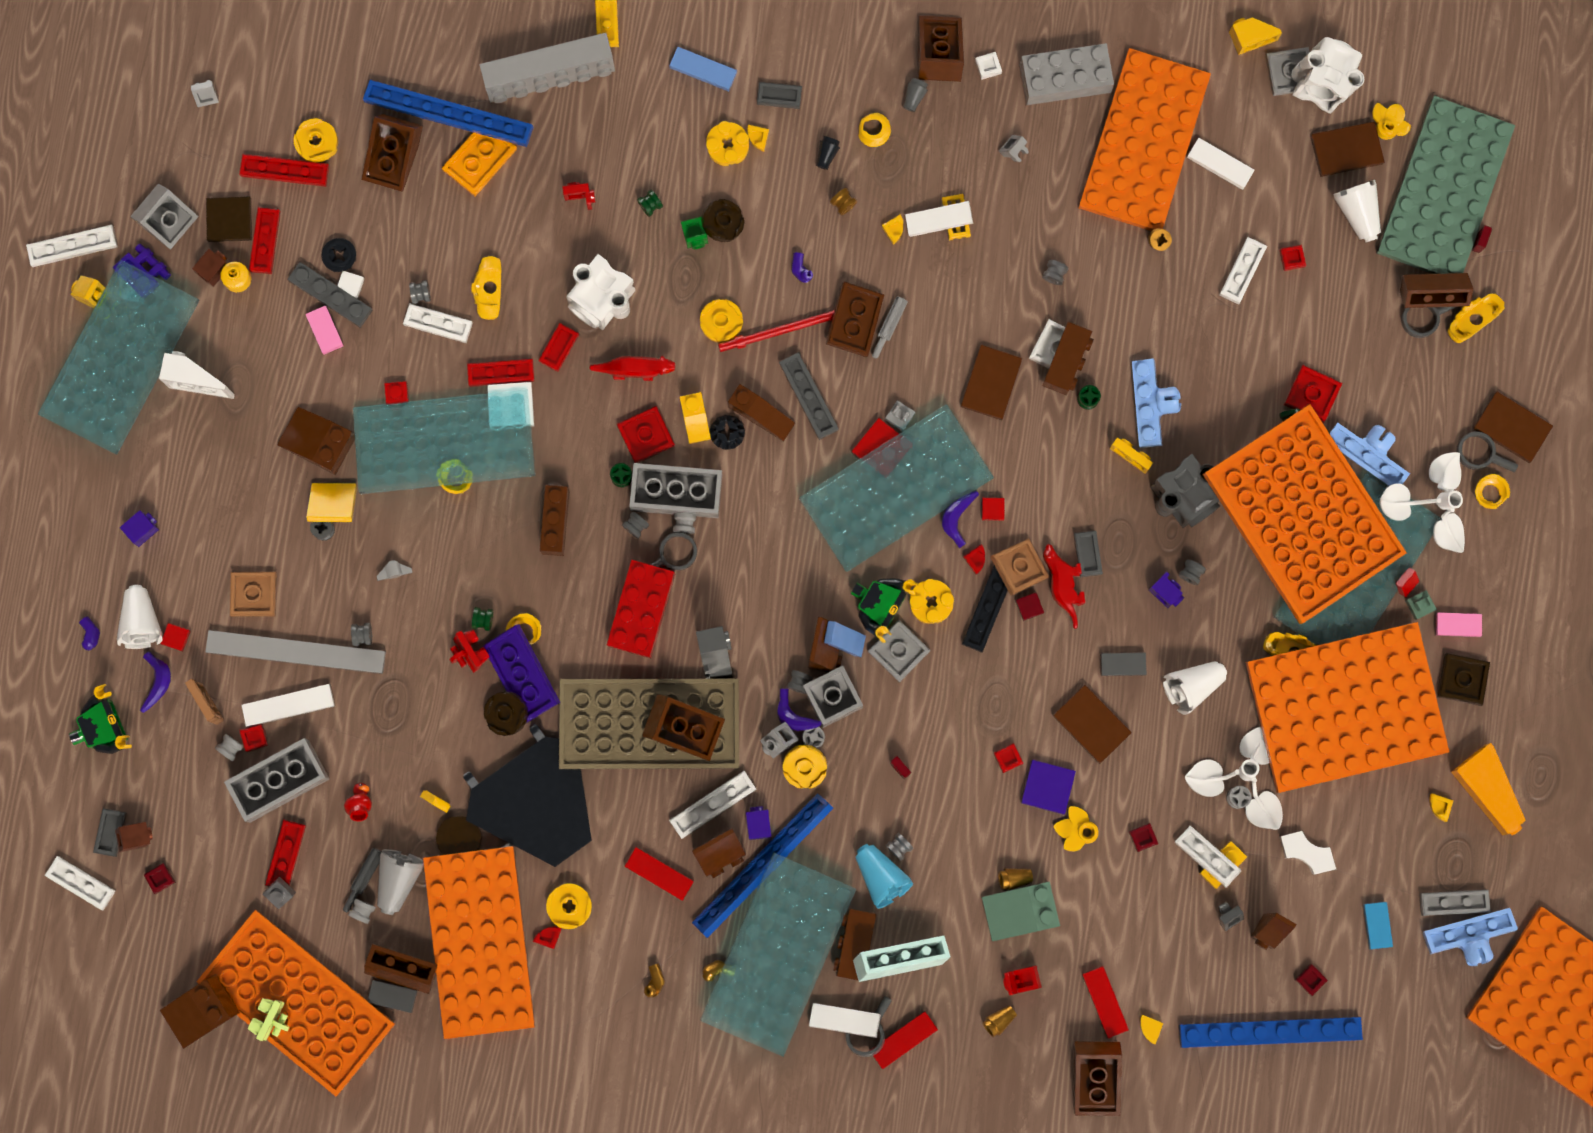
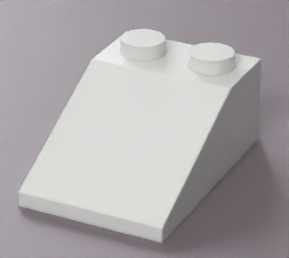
M172 351V354L164 353L159 379L168 388L234 399V394L226 385L187 358L184 353Z

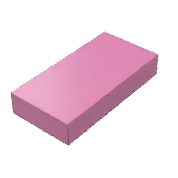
M326 306L306 314L323 355L344 346Z
M1436 613V635L1481 637L1482 614Z

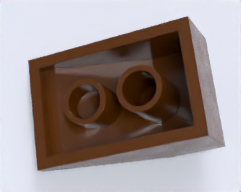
M919 16L918 79L961 82L964 67L962 18Z
M385 114L375 116L361 180L403 192L419 148L423 126Z
M298 407L277 446L336 475L356 436L352 431Z
M818 617L808 668L829 673L841 666L842 656L838 655L839 649L824 643L829 620Z
M657 694L642 736L710 761L725 719L673 698Z
M733 829L692 851L706 877L711 875L712 878L724 873V867L730 864L732 867H735L744 862L742 857L746 856Z
M216 974L160 1010L183 1049L240 1013Z
M1074 1041L1075 1116H1120L1122 1051L1120 1042Z

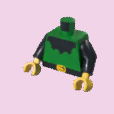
M889 578L873 581L869 589L856 583L851 595L861 600L857 610L859 611L858 617L865 630L877 636L882 643H885L886 641L882 636L886 633L890 636L892 635L887 629L907 593L910 595L916 594L910 590L913 585L919 586V584L912 579L905 581Z
M106 684L95 687L94 694L80 711V716L76 718L80 729L69 733V737L74 746L85 741L88 748H92L100 753L114 754L122 749L131 748L132 745H126V740L130 736L124 730L113 701L109 699L104 700V698L111 696L112 693L111 691L105 693L104 687Z

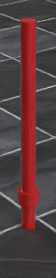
M835 310L744 337L739 335L734 337L733 340L719 343L718 347L720 352L734 348H745L747 344L830 321Z

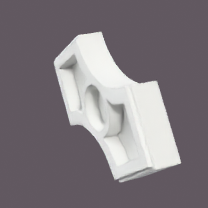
M1303 831L1280 836L1285 858H1296L1308 865L1313 875L1336 869L1330 847L1321 848L1311 844L1304 836Z

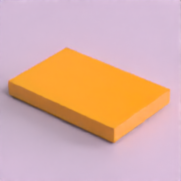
M473 132L445 163L442 170L476 197L517 150V147L513 143Z

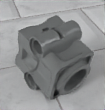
M1191 454L1182 461L1176 470L1166 472L1159 477L1150 487L1159 498L1155 505L1157 513L1163 517L1172 514L1182 528L1190 525L1192 528L1220 507L1218 504L1219 499L1208 482L1200 476L1214 466L1210 464L1201 466L1194 455ZM1165 500L1169 501L1172 506L1167 505Z

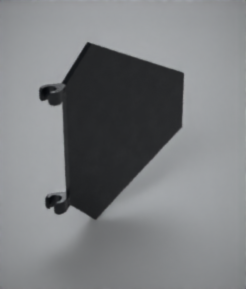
M535 724L530 727V732L537 742L485 780L478 783L471 772L463 775V778L471 788L466 821L556 867L591 842L592 838L581 769H559V739L544 736L540 728Z

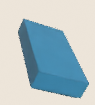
M1387 902L1363 904L1369 949L1393 947Z

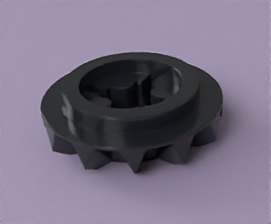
M332 239L322 249V261L326 268L334 273L346 271L352 268L356 261V249L346 239ZM333 250L339 253L344 252L343 257L345 261L340 259L334 260L336 255Z
M725 414L716 418L711 424L710 437L717 447L730 450L742 443L745 429L742 421L735 416ZM725 424H728L730 430H734L733 433H730L729 441H727L725 434L718 433L725 430Z

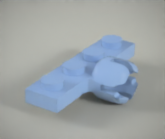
M1154 359L1132 361L1139 447L1162 446L1160 418L1164 414L1178 413L1180 411V392L1176 387L1158 388Z
M1336 423L1329 434L1343 455L1387 486L1403 484L1410 473L1387 457L1388 450L1395 442V436L1390 431L1380 441L1379 438L1385 431V428L1375 425L1366 437L1362 439L1341 424Z
M1507 908L1423 932V936L1430 954L1452 948H1460L1463 950L1467 964L1469 966H1478L1479 963H1488L1494 957L1489 944L1490 938L1514 932L1518 928L1511 909Z

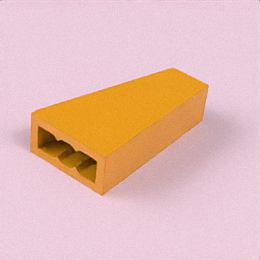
M1491 743L1485 744L1451 771V773L1502 835L1511 834L1513 836L1522 829L1521 824L1526 820L1494 746Z

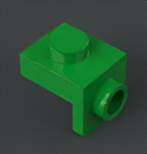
M701 217L681 222L687 249L692 248L696 250L708 244V236L702 227Z

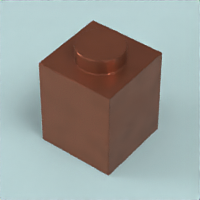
M208 249L192 269L198 276L214 287L221 279V270L227 264V258L218 250L214 253Z
M146 822L118 827L115 830L119 852L147 847L151 844L150 840L153 838L151 828L147 827Z

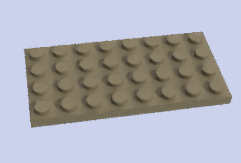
M560 679L559 769H739V679ZM657 694L673 698L725 719L710 761L642 736Z

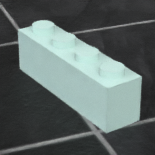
M939 936L861 952L853 960L858 980L862 982L944 964L951 956L945 936Z

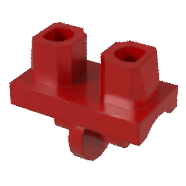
M474 630L465 633L459 631L455 634L453 641L456 646L450 648L453 656L449 659L451 664L458 662L461 668L468 664L473 673L478 671L481 665L490 657L484 647L476 652L472 649L471 645L479 640Z

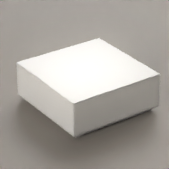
M996 52L975 58L981 80L1002 74Z
M342 271L337 286L358 299L364 277Z

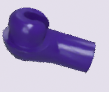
M795 252L793 253L792 274L800 282L807 283L812 280L813 273L803 266L804 254Z
M86 616L79 624L86 631L82 647L89 651L97 646L100 631L91 619Z

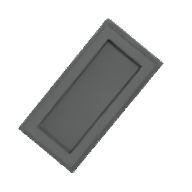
M759 82L757 105L800 109L802 86Z
M1097 532L1074 533L1077 561L1081 563L1082 574H1080V578L1102 575Z
M1146 653L1100 654L1101 676L1147 675Z
M103 808L93 853L117 857L119 847L115 830L118 827L124 826L126 812Z
M373 980L368 1002L412 1013L418 991Z

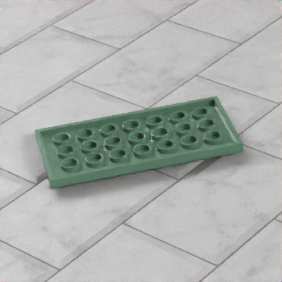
M1434 96L1428 108L1377 254L1431 274L1463 273L1515 125Z

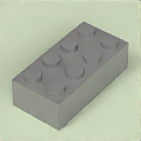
M1107 43L1025 55L1021 57L1019 64L1026 105L1111 93L1114 86Z
M634 463L630 510L672 515L675 513H690L696 515V517L719 518L722 470Z
M303 738L226 780L224 783L244 821L251 823L330 778L310 741Z

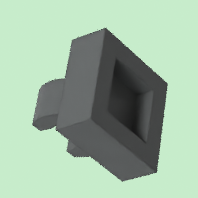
M1227 902L1219 906V911L1222 914L1219 917L1220 925L1224 931L1244 920L1243 911L1239 906L1231 909Z

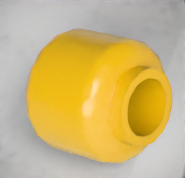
M237 261L229 262L221 270V281L230 291L236 293L243 292L250 286L252 280L251 273L244 264Z

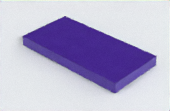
M520 624L511 627L483 645L505 690L516 693L524 700L528 710L526 723L561 703Z

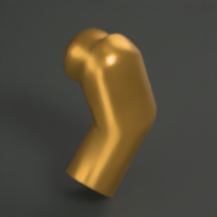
M715 960L704 967L702 977L705 981L711 982L720 973L733 976L736 965Z
M659 963L648 967L652 978L644 988V994L647 997L653 998L659 995L665 984Z

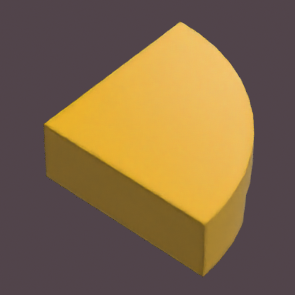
M748 125L747 130L750 142L758 150L765 151L769 129Z
M901 215L882 225V229L893 245L899 241L903 233V219Z
M423 790L420 795L421 798L446 813L451 807L449 803L427 790Z
M1430 794L1429 803L1432 812L1438 819L1447 822L1454 800Z
M1141 1015L1140 1026L1143 1035L1149 1042L1156 1044L1163 1023Z

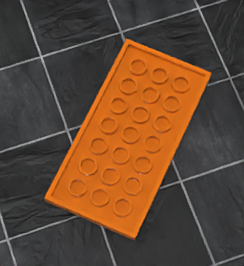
M1131 48L1128 49L1078 207L1079 209L1149 231L1157 228L1163 229L1211 73Z
M514 846L424 857L435 964L438 965L436 975L444 1039L535 1028Z
M257 910L250 915L196 981L200 984L216 974L240 1012L237 1016L248 1025H250L253 1018L265 1021L268 1014L258 1010V1006L263 998L284 1002L285 1004L277 1020H279L282 1013L288 1015L284 1024L290 1028L288 1031L281 1029L278 1037L272 1035L275 1028L273 1026L267 1040L336 1097L396 1024Z

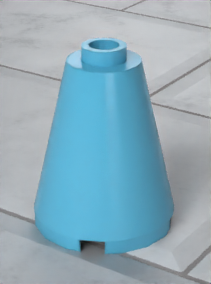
M865 844L857 850L856 861L873 904L877 909L893 903L892 899L897 896H903L913 886L911 878L874 845L869 846Z

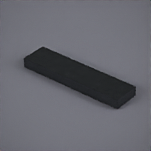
M995 565L962 642L963 646L983 653L1008 591Z

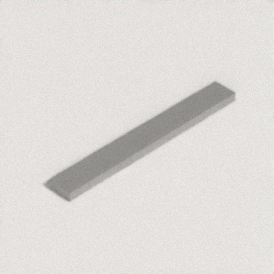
M211 630L208 631L205 650L206 653L379 674H383L386 652L379 650Z

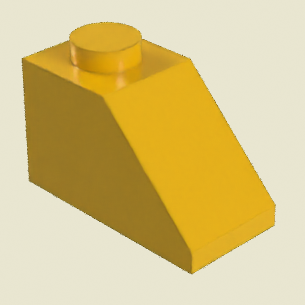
M1252 17L1246 20L1241 18L1233 22L1229 34L1238 55L1278 41L1282 32L1279 28Z
M80 276L79 280L73 283L70 295L77 301L100 311L109 291L98 280Z
M701 392L680 396L689 444L711 440Z

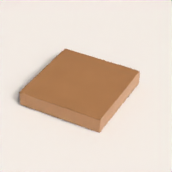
M1029 538L991 556L1011 596L1049 578Z
M231 572L230 616L276 617L277 573Z
M194 679L185 682L207 721L216 725L223 722L224 718L204 685Z

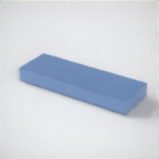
M677 47L669 65L670 69L728 92L737 74V70L680 47Z
M828 621L824 643L853 656L862 657L866 636L837 622Z

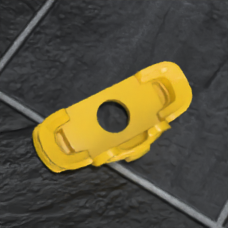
M493 256L482 258L474 282L471 284V292L473 293L475 304H477V313L482 319L494 320L498 317L500 310L501 261ZM493 282L496 285V291L492 294L486 293L484 284Z
M1492 293L1482 299L1478 297L1476 300L1471 301L1470 306H1462L1448 329L1450 338L1456 343H1461L1471 338L1505 309L1504 301L1497 294ZM1474 314L1480 315L1482 323L1479 325L1472 324L1470 316Z
M1274 632L1270 633L1264 640L1263 649L1271 655H1278L1289 652V649L1292 647L1303 649L1316 645L1304 635Z

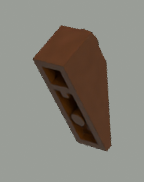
M739 384L728 401V408L783 442L795 425L794 421L741 384Z
M1278 913L1263 914L1251 938L1256 940L1254 944L1264 950H1267V948L1275 949L1297 924Z

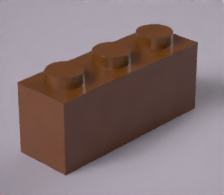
M1468 273L1403 275L1400 287V295L1405 308L1470 306L1473 294V286Z
M1070 322L1067 323L1043 382V387L1066 396L1069 390L1074 391L1078 381L1075 378L1077 370H1082L1086 361L1085 358H1082L1085 350H1090L1094 340L1090 338L1091 330Z
M545 485L540 552L542 555L564 556L570 493L566 486Z
M849 909L848 913H844L842 926L846 927L844 936H839L837 947L841 949L840 958H835L833 971L837 972L836 976L858 980L853 960L861 952L870 951L876 914Z
M372 944L364 965V974L429 994L436 977L438 965Z

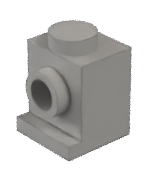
M784 722L771 730L760 741L763 744L762 749L764 753L775 758L799 739L789 725ZM779 732H782L784 737L787 739V742L783 739Z

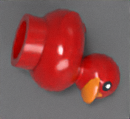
M364 783L356 784L353 788L354 795L344 803L346 813L350 815L351 820L357 822L367 819L372 807V801L367 796L369 787Z

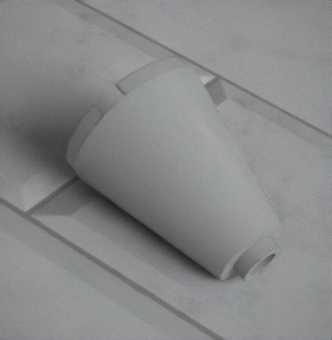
M384 849L380 854L377 906L381 908L382 913L394 915V912H399L424 868V862L421 858L412 854L406 856L401 854L402 851Z

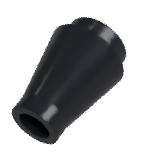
M823 136L822 141L820 140L817 167L828 170L840 149V142L838 140Z

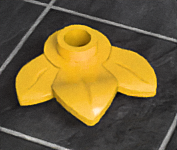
M1380 103L1375 104L1372 117L1377 123L1376 129L1381 139H1392L1396 135L1404 136L1410 131L1411 125L1404 121L1405 111L1400 104H1393L1388 109Z
M1070 806L1068 809L1069 819L1061 820L1054 825L1057 834L1066 839L1063 849L1067 851H1078L1084 844H1090L1098 837L1097 826L1089 821L1087 812L1079 807ZM1085 828H1088L1091 831V835L1089 837L1083 835V830Z

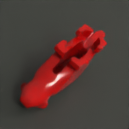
M622 356L605 363L590 365L589 368L591 371L613 375L614 380H625V378L629 377L643 378V381H653V377L659 374L663 375L674 371L676 365L675 362L664 358V356H661L659 359Z
M1048 544L1043 552V558L1051 571L1052 597L1070 615L1073 628L1077 629L1078 620L1072 604L1077 606L1084 605L1085 595L1084 591L1079 592L1077 595L1074 589L1073 576H1080L1082 574L1081 563L1076 564L1074 567L1070 566L1058 556L1053 546Z

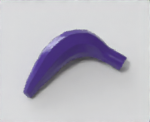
M977 491L968 493L955 500L947 507L943 514L942 527L947 535L954 540L958 548L966 544L958 530V520L966 508L979 495Z
M150 651L145 653L143 658L153 668L155 678L152 688L140 708L142 713L158 702L167 691L171 682V673L167 664L157 659Z
M780 689L777 716L781 723L786 722L791 730L797 731L821 726V721L801 717L793 713L788 702L789 689Z

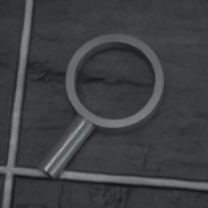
M1427 307L1433 313L1435 323L1432 330L1426 333L1416 332L1408 325L1407 313L1410 308L1404 309L1401 323L1409 335L1415 338H1425L1438 328L1440 315L1456 307Z
M1468 433L1457 445L1456 452L1460 453V462L1469 469L1479 470L1485 468L1491 462L1512 472H1515L1518 464L1495 455V444L1485 433ZM1470 437H1480L1489 445L1490 457L1488 461L1481 465L1471 464L1463 456L1462 445Z
M680 532L672 533L666 536L660 545V558L649 565L660 568L666 565L672 570H685L695 562L697 546L689 535ZM674 537H683L693 545V556L683 566L669 564L663 555L666 543Z
M886 996L883 997L875 1013L881 1015L880 1020L892 1002ZM880 1023L878 1027L880 1031L879 1044L868 1052L856 1050L850 1040L851 1033H846L847 1045L854 1054L861 1057H871L882 1049L885 1042V1033Z

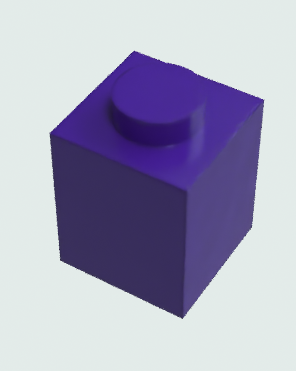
M141 510L119 527L132 543L138 547L159 531L155 525L157 520L149 512L145 514Z
M763 806L751 807L750 812H746L749 840L771 838L768 810H764Z

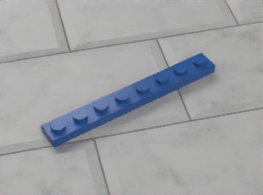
M369 80L363 97V101L368 104L524 147L528 146L534 128L532 124L373 80Z
M817 793L703 910L692 924L708 938L827 816L833 807Z
M1361 1017L1179 1025L1180 1048L1363 1040Z

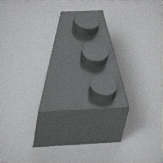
M723 626L697 631L696 635L706 679L733 678L728 650H731L728 631L724 632Z

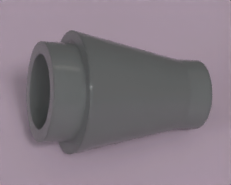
M915 78L908 82L904 109L911 112L916 111V108L928 91L926 89L928 86L926 82Z

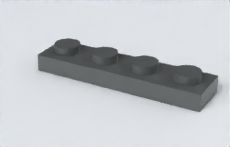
M299 262L287 279L290 283L359 328L362 327L373 311L372 308L301 262Z
M799 352L780 361L779 365L818 439L820 440L838 431L839 428Z

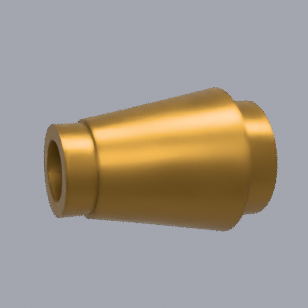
M1004 868L1003 871L998 873L1000 887L1009 891L1032 883L1033 874L1031 869Z
M1008 1005L985 1017L986 1020L982 1024L992 1037L1000 1036L1017 1014Z

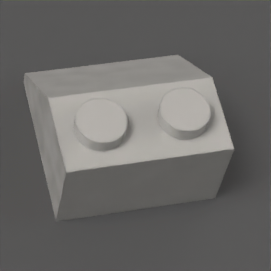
M157 184L130 217L171 249L199 216L170 190Z
M843 666L803 685L818 720L822 723V728L863 708V704Z

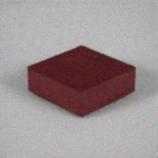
M1484 225L1478 232L1472 251L1480 253L1486 248L1492 232L1491 227Z
M1037 592L1015 600L1023 621L1044 614Z
M898 756L891 760V766L903 779H906L912 773Z
M1150 823L1129 831L1137 852L1159 844Z
M165 863L144 874L154 894H158L176 883Z
M1312 964L1295 979L1310 996H1313L1328 981Z

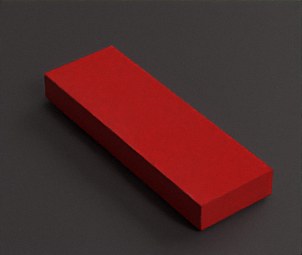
M258 207L249 266L250 272L272 274L281 214L279 209Z
M533 359L467 364L469 387L535 382Z
M283 820L265 886H270L279 877L290 886L306 825Z
M637 847L624 866L682 901L694 883L691 879Z
M1104 966L1083 973L1082 977L1106 1037L1111 1038L1128 1031V1026Z
M924 1011L887 1037L882 1049L873 1057L883 1070L938 1031V1029Z

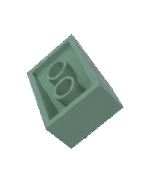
M1050 882L982 897L992 941L1060 926Z

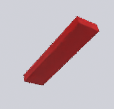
M242 154L239 175L247 178L326 187L329 164Z

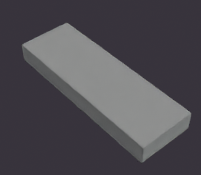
M1489 890L1420 893L1421 916L1491 912Z

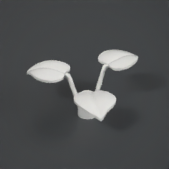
M1452 452L1440 455L1434 459L1429 468L1430 480L1438 484V489L1444 491L1438 495L1437 499L1410 501V492L1407 487L1402 484H1392L1385 489L1380 497V506L1387 517L1401 521L1411 515L1410 505L1437 503L1438 507L1447 511L1441 515L1442 520L1437 521L1434 525L1433 536L1435 542L1443 549L1462 553L1464 552L1465 544L1463 524L1455 513H1451L1455 511V508H1459L1463 502L1461 493L1454 491L1461 481L1460 453Z
M1261 727L1253 729L1241 740L1240 753L1242 756L1250 759L1245 760L1238 770L1222 776L1223 769L1219 763L1214 760H1202L1195 764L1185 775V780L1190 788L1206 797H1214L1221 794L1224 790L1222 780H1227L1233 776L1239 775L1242 780L1251 781L1253 797L1255 799H1252L1245 808L1247 819L1253 825L1260 828L1273 830L1280 828L1283 813L1277 796L1269 791L1262 792L1259 797L1257 795V779L1255 777L1259 773L1258 764L1266 765L1269 763Z

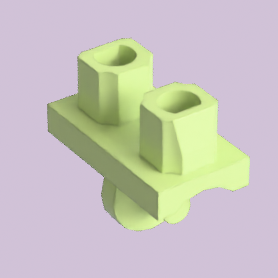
M266 998L261 1000L258 1010L268 1015L264 1022L253 1018L248 1027V1030L257 1035L256 1039L267 1041L273 1026L275 1028L272 1035L278 1037L281 1029L284 1031L289 1030L290 1027L284 1024L288 1015L282 1013L279 1020H277L285 1004L284 1002Z

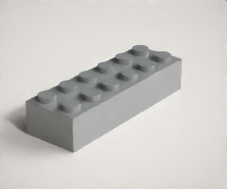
M606 33L479 64L490 103H502L507 98H522L531 92L542 93L551 87H566L571 82H586L591 77H606L611 72H615L613 56Z

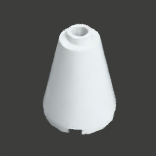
M1375 180L1333 194L1334 199L1360 240L1364 239L1365 243L1378 239L1377 234L1381 233Z
M141 585L129 586V589L124 592L117 633L118 645L120 646L123 643L125 648L143 649L151 647V643L155 641L157 645L160 644L163 640V634L147 589Z
M1214 661L1171 672L1164 676L1166 681L1163 682V687L1171 704L1176 703L1180 707L1177 711L1186 715L1191 713L1226 680L1227 670L1223 664Z

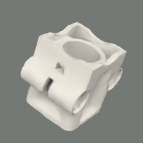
M1329 37L1323 38L1293 68L1291 75L1293 80L1297 82L1293 96L1301 100L1312 101L1321 110L1331 114L1340 103H1343L1364 83V75L1357 69L1362 54L1343 41Z
M597 254L590 265L579 264L574 268L573 276L576 285L566 297L569 304L568 308L579 319L593 328L599 327L604 330L613 317L624 319L629 315V298L635 292L632 278L623 272L615 271L611 268L608 261L599 254Z

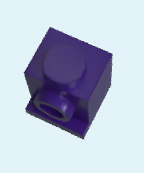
M1168 572L1148 590L1167 609L1172 604L1176 607L1185 598L1180 591V585L1173 579L1169 580L1167 578L1170 575Z

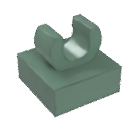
M1427 590L1405 600L1415 620L1437 610Z

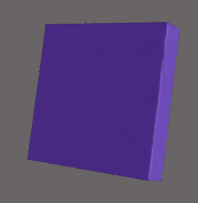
M1032 760L1021 804L1065 815L1076 771Z

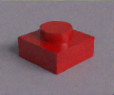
M406 381L384 383L387 407L409 404Z

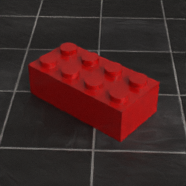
M631 560L608 638V647L649 659L652 658L676 574L674 571Z

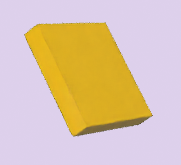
M312 483L307 510V522H352L357 491L356 483Z

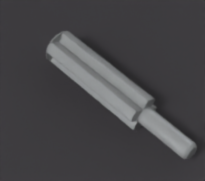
M898 296L895 298L878 334L880 339L872 354V357L875 359L879 357L885 342L890 341L908 303L904 298Z

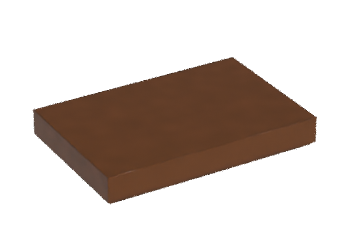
M1375 121L1315 133L1310 136L1320 177L1383 165L1385 163Z
M845 281L842 282L826 345L868 357L884 294Z
M981 345L961 407L1003 420L1022 358Z
M1496 391L1473 429L1487 434L1498 445L1524 461L1531 463L1553 428V425Z
M1086 685L1053 715L1099 764L1132 733Z

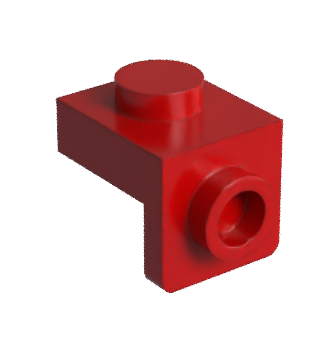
M571 182L567 186H562L565 201L586 198L587 208L592 210V203H596L594 190L589 189L588 183Z
M1036 965L1004 973L1003 983L1009 995L1042 988Z

